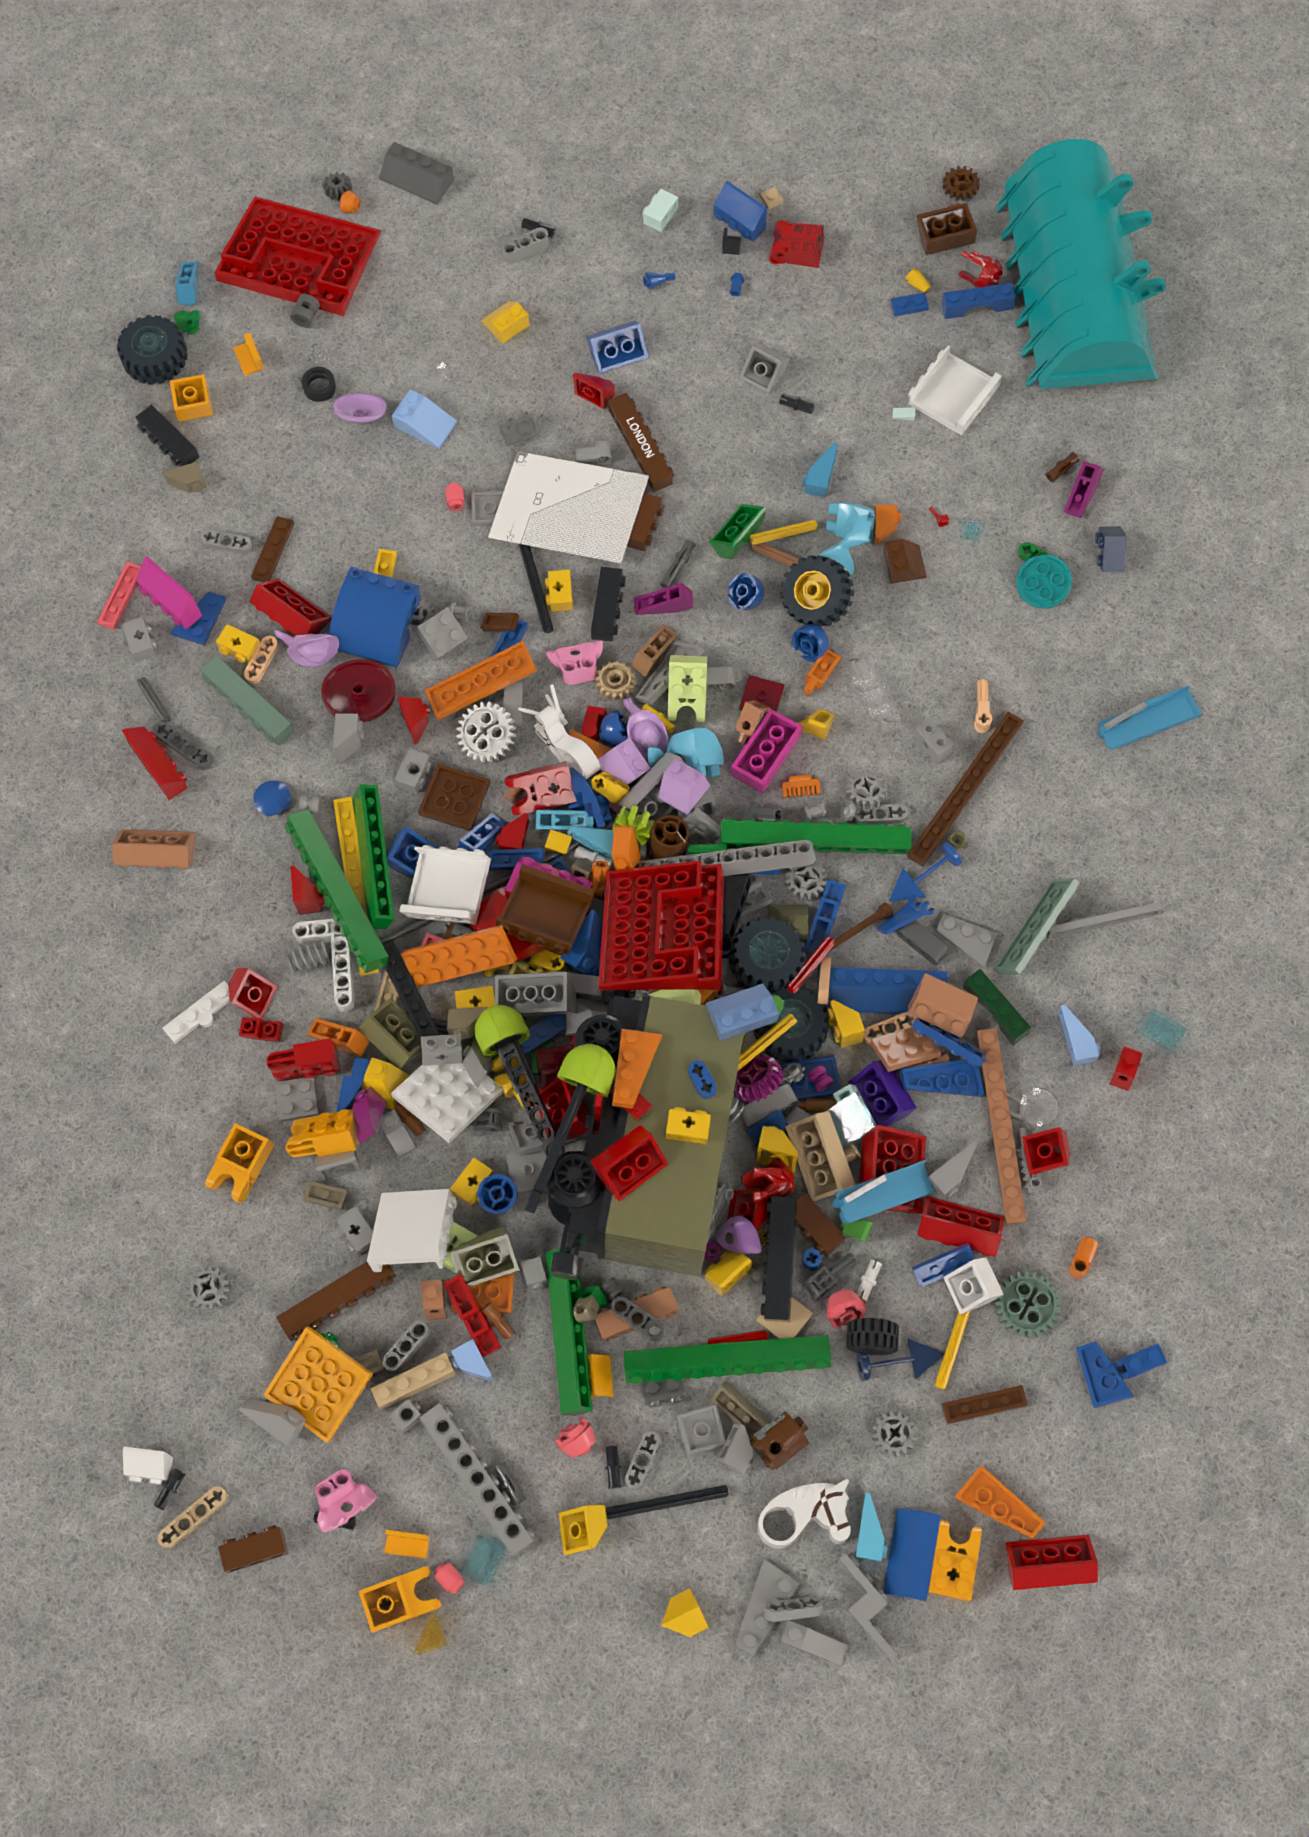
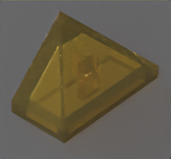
M433 1612L413 1652L416 1655L421 1656L447 1646L439 1616Z

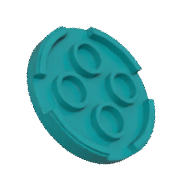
M1049 554L1033 556L1024 562L1018 571L1016 580L1017 590L1020 597L1032 607L1039 609L1055 607L1062 603L1070 593L1072 586L1070 569L1063 560Z

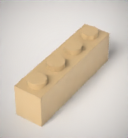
M445 1352L370 1389L378 1407L383 1411L456 1376V1373Z

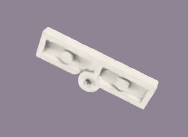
M224 980L162 1028L174 1044L199 1025L206 1028L213 1024L214 1018L212 1014H215L230 1002L228 984Z

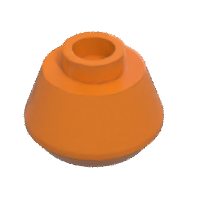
M350 190L344 192L340 199V210L344 214L358 211L361 206L359 197Z

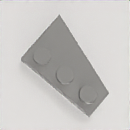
M942 914L936 930L938 935L965 953L964 955L973 959L981 968H985L997 933L946 914Z

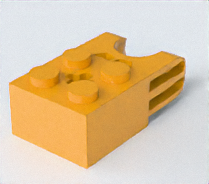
M343 1109L334 1113H322L317 1116L293 1121L290 1129L293 1136L288 1139L285 1147L287 1153L292 1157L317 1154V1157L356 1151L358 1137L353 1109Z
M235 1123L206 1178V1187L215 1190L226 1179L233 1178L232 1199L237 1203L244 1202L275 1144L269 1139Z
M941 1519L928 1594L969 1603L972 1598L982 1529L975 1526L970 1531L968 1541L964 1544H957L950 1538L949 1522ZM955 1571V1574H957V1578L953 1581L947 1576V1573Z
M429 1567L419 1568L358 1591L371 1633L439 1609L442 1606L438 1599L422 1601L415 1596V1586L420 1580L429 1576ZM386 1598L387 1601L391 1600L392 1602L387 1611L384 1608H380V1605L383 1604L382 1600Z

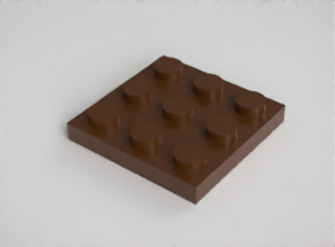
M437 764L418 810V815L471 831L491 781L481 776Z

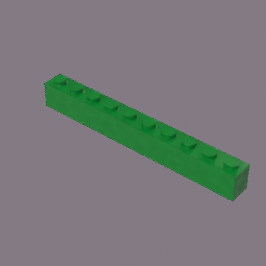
M309 809L288 815L287 823L285 824L286 832L291 835L294 847L298 848L302 862L308 866L309 875L316 881L317 890L323 894L325 905L330 907L333 920L338 922L341 935L346 937L348 947L351 952H354L358 966L362 967L364 973L386 967L388 954Z
M727 818L722 820L719 826V844H727L728 849L800 840L811 841L814 851L908 854L912 849L911 827H905L903 824L887 826L881 823L871 826L867 823L849 825L847 822H840L838 824L820 822L819 824H813L810 821L793 823L790 820L781 822L763 820L762 822H755L753 819L736 821L733 818Z
M828 1335L623 1351L626 1384L665 1380L678 1381L681 1379H700L703 1377L729 1375L740 1376L743 1374H762L792 1370L803 1371L805 1369L831 1367Z

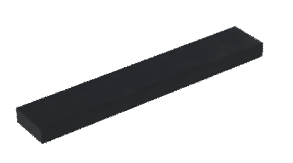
M394 941L384 944L383 947L388 954L387 965L384 968L420 1040L421 1037L439 1036L440 1033Z

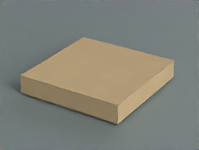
M792 1297L790 1322L765 1321L764 1316H761V1314L756 1319V1322L778 1339L795 1338L813 1313Z

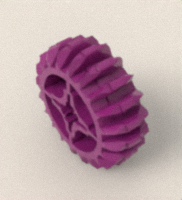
M761 1054L759 1057H754L737 1071L734 1086L735 1095L744 1102L749 1101L750 1103H753L755 1100L759 1102L760 1099H766V1096L773 1095L772 1092L778 1090L777 1086L782 1084L781 1079L783 1076L780 1065L769 1055L764 1057Z

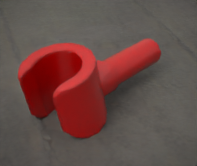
M932 506L929 507V511L937 519L939 527L949 525L947 514L941 516Z

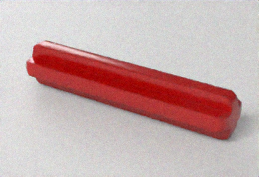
M766 1330L709 1338L707 1342L708 1344L768 1340Z

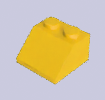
M508 301L481 320L502 344L530 326L527 311L518 302Z
M727 1250L720 1257L721 1261L717 1265L713 1263L705 1271L707 1273L705 1280L721 1297L751 1270L752 1261L742 1253Z

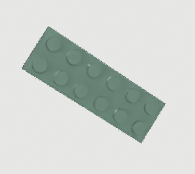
M1075 878L1051 880L993 969L997 974L1020 975L1024 972L1030 958L1036 954V949L1045 940L1049 929L1056 923V918L1066 908L1067 901L1075 894L1076 888L1079 885Z

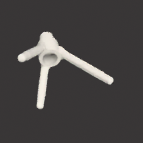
M551 684L550 688L554 703L548 694L545 697L558 714L559 721L564 727L568 721L564 718L565 715L560 709L554 685ZM518 708L519 711L533 715L539 713L538 711L526 708Z

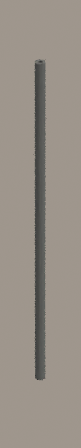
M615 820L598 829L612 830ZM576 840L571 842L567 853L583 844ZM553 851L544 856V864L564 854ZM513 872L486 885L483 895L508 883ZM418 919L381 938L380 941L384 945L433 920Z

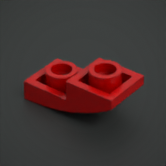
M242 1017L239 1036L255 1040L280 1042L284 1024L281 1021H263L261 1018Z

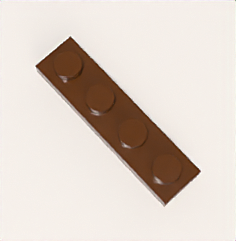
M279 516L276 517L252 572V580L259 582L271 580L295 524L293 520Z
M1023 1385L941 1404L947 1425L1028 1406Z

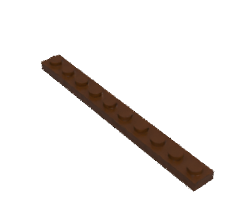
M1009 711L1006 713L914 844L907 858L924 867L1019 731L1024 720Z

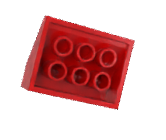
M503 887L482 901L477 922L470 925L476 931L496 927V918H500L511 892L506 891V887ZM506 934L517 958L515 962L549 949Z
M877 1124L863 1128L859 1184L924 1161L926 1136ZM923 1196L884 1211L922 1214Z

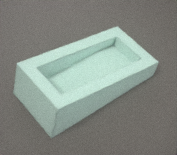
M915 407L893 408L892 419L915 420Z

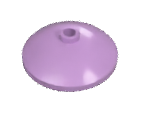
M352 393L338 398L333 404V410L338 417L355 424H366L382 417L387 410L386 402L376 395Z

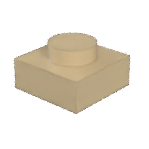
M775 187L760 193V198L768 210L783 203V198Z

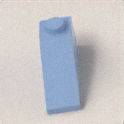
M1061 1005L1058 1012L1073 1066L1096 1062L1101 1054L1099 1044L1095 1043L1094 1037L1065 1005Z

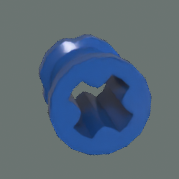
M809 1249L804 1253L802 1261L804 1268L809 1271L818 1269L821 1263L819 1251ZM809 1256H812V1258L815 1259L814 1264H812L811 1261H808Z

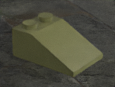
M506 1226L485 1232L449 1251L456 1275L462 1274L469 1287L519 1271Z

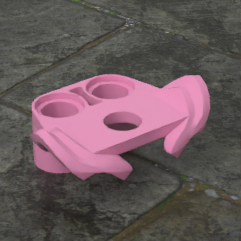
M602 641L586 642L551 650L546 653L550 662L555 667L561 669L564 683L574 685L592 681L598 676L596 662L602 653L603 643ZM572 651L580 652L578 655H571L570 653Z
M348 1470L335 1472L320 1482L315 1488L320 1507L317 1519L319 1528L322 1532H328L346 1524L349 1518L360 1511H365L378 1498L377 1495L367 1485H358L353 1482ZM350 1503L353 1505L352 1510L349 1512L341 1510L344 1504Z

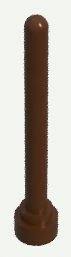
M884 902L878 906L876 913L835 938L834 946L830 951L879 919H888L893 916V910L889 904Z

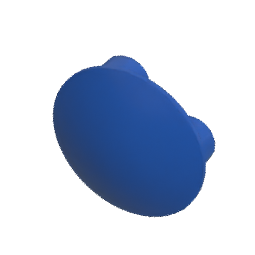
M267 781L261 784L254 793L255 807L266 816L277 815L290 806V790L280 781Z

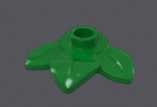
M193 310L190 313L179 311L175 313V324L181 330V333L186 332L189 335H193L199 331L198 321L201 318L199 311Z

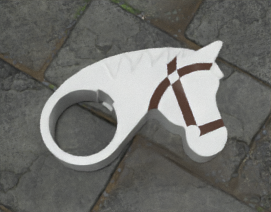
M547 706L535 715L537 724L534 725L535 730L533 732L546 743L560 762L567 761L569 768L573 767L585 780L600 770L599 761L593 751L582 740L567 734L559 721L558 714L552 707Z
M844 1480L837 1485L830 1483L808 1484L795 1487L778 1495L769 1502L760 1514L757 1523L760 1539L771 1548H786L797 1539L807 1524L814 1520L820 1527L828 1530L829 1538L833 1543H844L851 1532L845 1514V1508L849 1501L845 1489L849 1480ZM786 1510L787 1514L793 1516L795 1531L789 1539L776 1541L765 1533L763 1519L772 1511Z

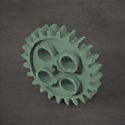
M1025 1271L1023 1277L1020 1272H1017L1016 1279L1010 1275V1283L1006 1280L1002 1282L1005 1288H1000L1004 1295L997 1298L1000 1302H996L994 1307L1000 1308L996 1311V1315L1003 1316L999 1322L1006 1321L1005 1329L1011 1326L1013 1328L1012 1334L1019 1331L1020 1337L1027 1333V1337L1031 1338L1034 1332L1035 1336L1039 1337L1040 1330L1046 1334V1326L1052 1329L1054 1327L1052 1322L1058 1321L1055 1315H1060L1061 1311L1056 1307L1061 1306L1062 1302L1056 1301V1299L1060 1297V1294L1053 1293L1057 1287L1050 1288L1051 1280L1044 1282V1275L1038 1279L1036 1278V1272L1033 1273L1032 1277L1029 1276L1028 1271ZM1018 1287H1026L1028 1294L1022 1295L1018 1291ZM1033 1289H1037V1293L1035 1294L1030 1304V1307L1026 1311L1023 1319L1019 1320V1316L1022 1310L1024 1309L1025 1304L1028 1301ZM1037 1297H1044L1047 1304L1040 1305L1037 1302ZM1016 1304L1019 1307V1312L1014 1313L1010 1311L1009 1305ZM1034 1314L1038 1321L1036 1323L1030 1322L1027 1315Z

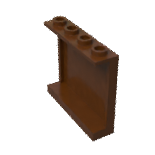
M522 864L518 880L500 918H496V926L502 925L506 934L516 936L522 941L527 940L539 947H546L558 954L569 956L594 900L595 890Z

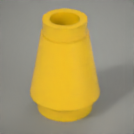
M915 268L905 278L908 284L923 293H926L931 287L920 270Z

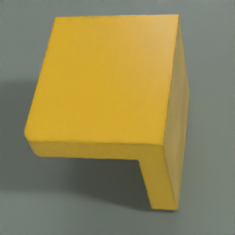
M551 829L544 851L551 853L553 850L567 854L572 836Z

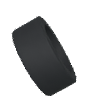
M313 367L307 370L302 377L303 391L308 399L322 402L334 395L336 390L334 375L327 368ZM316 378H325L329 381V385L323 390L315 391L309 388L310 382Z

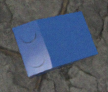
M405 826L397 831L386 851L387 864L393 870L413 879L419 858V853L415 850V847H423V845L439 849V847Z
M591 910L584 920L569 956L565 954L561 956L564 962L578 973L584 975L599 976L603 918L597 912Z

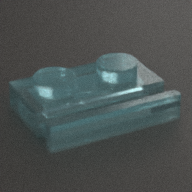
M1152 1009L1138 1034L1168 1052L1173 1053L1187 1028Z
M478 1535L461 1575L490 1588L506 1547Z

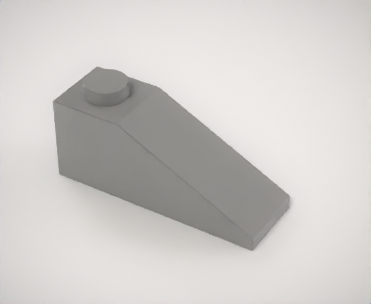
M474 1040L471 1046L467 1044L462 1053L465 1056L463 1065L473 1084L479 1087L489 1069L493 1056H484L478 1042Z
M976 1140L929 1176L928 1179L932 1187L942 1199L946 1196L951 1198L959 1191L957 1188L978 1144Z
M252 1398L239 1408V1411L286 1446L299 1436L307 1420L291 1407Z
M789 1620L780 1642L839 1666L842 1664L848 1646Z

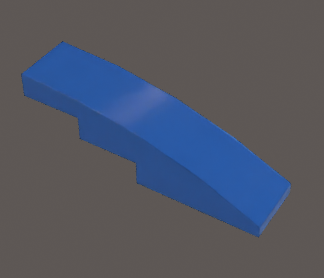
M573 767L569 768L573 791L578 805H584L588 817L594 816L598 828L606 826L600 806L591 787Z
M827 880L805 945V952L812 954L824 938L830 936L847 885Z

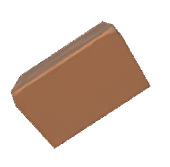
M521 787L509 788L503 797L513 804L523 794L524 789Z

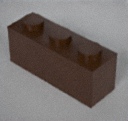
M647 493L643 494L627 547L645 552L647 546L651 545L653 539L652 532L657 530L659 523L657 519L664 512L661 497Z
M806 1193L797 1199L796 1224L802 1229L800 1233L806 1240L811 1239L815 1244L813 1246L814 1249L819 1251L821 1255L824 1254L827 1258L845 1242V1236Z
M276 1525L264 1528V1532L256 1534V1532L243 1535V1539L237 1541L235 1538L223 1541L224 1545L218 1546L223 1570L226 1573L289 1554L283 1529L280 1527L276 1528Z

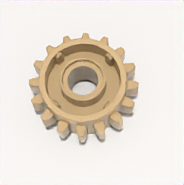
M618 661L615 663L608 662L606 666L603 665L602 670L597 671L598 677H595L596 688L600 691V695H605L607 700L611 698L613 701L616 699L623 700L625 696L629 697V692H633L634 685H636L635 673H631V667L627 668L625 663L621 664ZM615 679L619 680V682L613 683L611 681Z

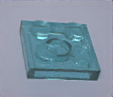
M854 1092L827 1110L830 1112L842 1147L848 1146L877 1127L858 1092Z

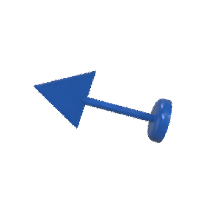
M947 842L943 844L941 848L945 857L914 880L902 868L889 902L908 900L913 895L918 896V898H926L917 886V883L948 860L954 866L961 865L962 860L955 849Z

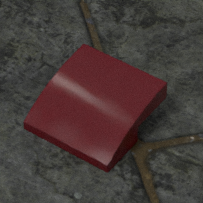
M574 1044L535 1049L542 1089L558 1078L557 1075L567 1054L574 1049Z

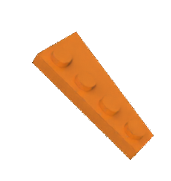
M622 1029L612 1106L633 1109L663 1034Z
M983 1466L976 1470L953 1497L1031 1540L1046 1524L1044 1520Z

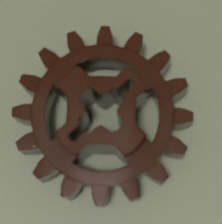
M957 166V170L951 168L950 172H946L945 177H943L945 194H950V199L956 197V201L959 198L965 201L966 197L972 199V195L976 196L980 186V178L977 177L978 173H972V168L966 170V166L963 169Z

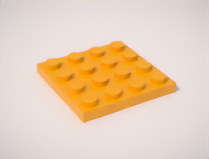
M308 1326L302 1332L263 1396L274 1404L288 1406L299 1412L307 1419L304 1426L324 1442L329 1443L373 1373Z

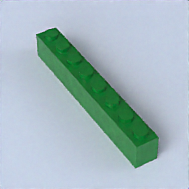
M360 784L353 794L366 912L374 929L387 930L394 920L379 790L378 785Z
M559 1248L546 1252L560 1413L561 1415L576 1416L593 1411L584 1322L579 1323L574 1317V1307L581 1293L580 1279H561L549 1273L553 1253L559 1252Z

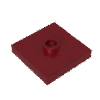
M749 675L739 710H743L745 702L755 700L777 712L785 684Z

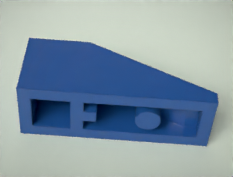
M491 813L459 840L457 848H463L472 852L478 849L485 852L497 838V835L500 834L502 827L506 826L507 823Z

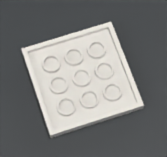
M463 1056L462 1063L427 1066L422 1064L392 1092V1097L448 1143L457 1137L504 1092L503 1088L498 1086L487 1075H485L480 1086L476 1087L463 1065Z

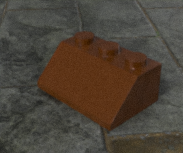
M967 203L917 215L920 240L926 255L973 244L976 241L977 228Z

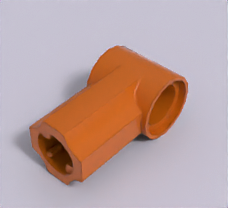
M595 860L592 863L589 881L593 882L594 897L605 900L606 873L609 871L610 865L606 861Z
M1082 1237L1074 1258L1069 1265V1274L1075 1279H1081L1086 1275L1099 1243L1090 1237ZM1075 1264L1082 1265L1084 1270L1078 1271L1075 1268Z

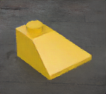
M372 1057L364 1075L362 1090L365 1091L371 1086L387 1102L385 1108L395 1110L394 1106L398 1101L392 1097V1092L410 1075L390 1063Z
M763 1126L756 1164L767 1166L772 1160L780 1158L795 1173L798 1151L783 1130H779L774 1126Z
M585 1505L558 1513L564 1556L596 1547L607 1528L605 1505Z

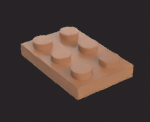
M913 1027L872 1038L870 1042L888 1072L941 1056V1050L932 1041V1038L927 1035L922 1036L918 1034Z

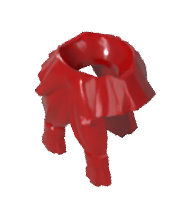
M975 250L971 254L962 251L961 256L982 266L983 269L978 278L966 271H959L958 275L960 278L968 280L975 288L998 285L1000 277L1003 275V267L997 259L993 260L991 257L984 256Z
M780 1158L772 1160L764 1168L754 1167L752 1172H745L741 1176V1184L747 1189L755 1186H762L764 1189L752 1192V1203L769 1199L772 1196L786 1197L795 1187V1176L791 1168Z

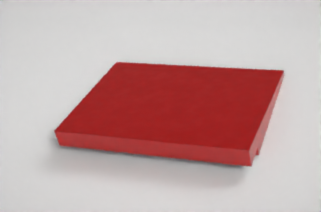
M255 196L221 253V261L215 270L216 281L297 303L300 295L307 294L318 300L320 303L319 310L344 316L381 234V230Z
M699 860L607 871L599 990H721L724 871L722 864L702 866V862Z

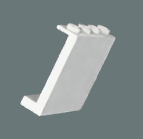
M948 345L945 350L939 352L935 363L932 362L929 365L927 373L919 378L918 385L915 388H911L908 393V404L962 435L998 389L1002 376L995 373L991 377L949 353L950 346Z
M428 845L415 847V850L419 853L413 883L407 905L401 904L399 912L407 918L476 924L491 859L484 851L478 849L472 852L463 848L451 850L447 847H440L436 849Z
M450 1189L381 1193L367 1262L373 1272H381L383 1264L436 1262L439 1269L443 1268L444 1260L447 1258V1243L450 1241V1226L453 1225V1211L457 1206L456 1198L452 1195Z

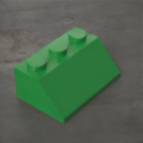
M741 504L709 541L720 558L732 559L737 555L739 549L748 542L750 535L757 531L760 524L764 521L765 507Z

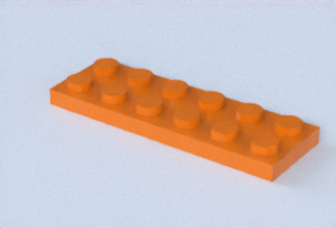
M521 641L425 689V693L436 718L440 720L538 670L524 641Z
M502 925L411 948L401 953L416 987L512 964L517 960Z

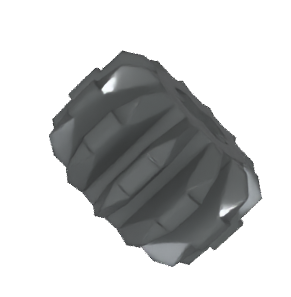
M336 172L334 175L330 173V177H325L323 189L325 195L331 201L335 198L339 201L344 192L352 190L350 178L344 172L341 174Z

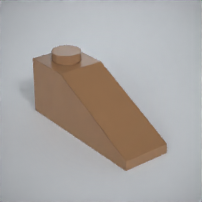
M663 624L637 653L631 667L646 677L678 634Z

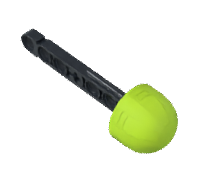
M505 1005L491 1006L484 1010L476 1021V1040L484 1056L499 1055L538 1139L544 1143L541 1146L547 1156L557 1134V1129L520 1046L521 1043L530 1037V1032L523 1017L517 1010ZM514 1057L519 1059V1065L516 1068L511 1066V1060ZM521 1075H526L527 1083L522 1086L519 1083V1078ZM529 1094L534 1095V1097L532 1098L533 1102L528 1101V1098L530 1097ZM537 1110L543 1112V1118L540 1121L535 1119ZM547 1127L551 1130V1136L548 1139L543 1136V1131ZM564 1145L559 1155L565 1153Z
M584 1044L575 1047L567 1054L557 1077L576 1086L527 1202L525 1211L532 1214L535 1213L585 1092L588 1091L593 1094L601 1092L603 1097H607L615 1079V1064L611 1055L600 1046Z

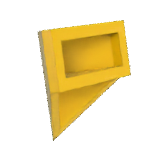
M818 708L814 714L797 724L803 726V732L825 740L835 714Z
M690 1588L670 1598L661 1626L688 1637H692L709 1628Z

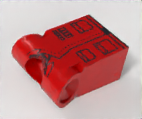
M778 220L775 225L773 235L775 240L771 245L769 262L772 264H784L787 262V264L819 268L824 244V225L790 224L787 221Z

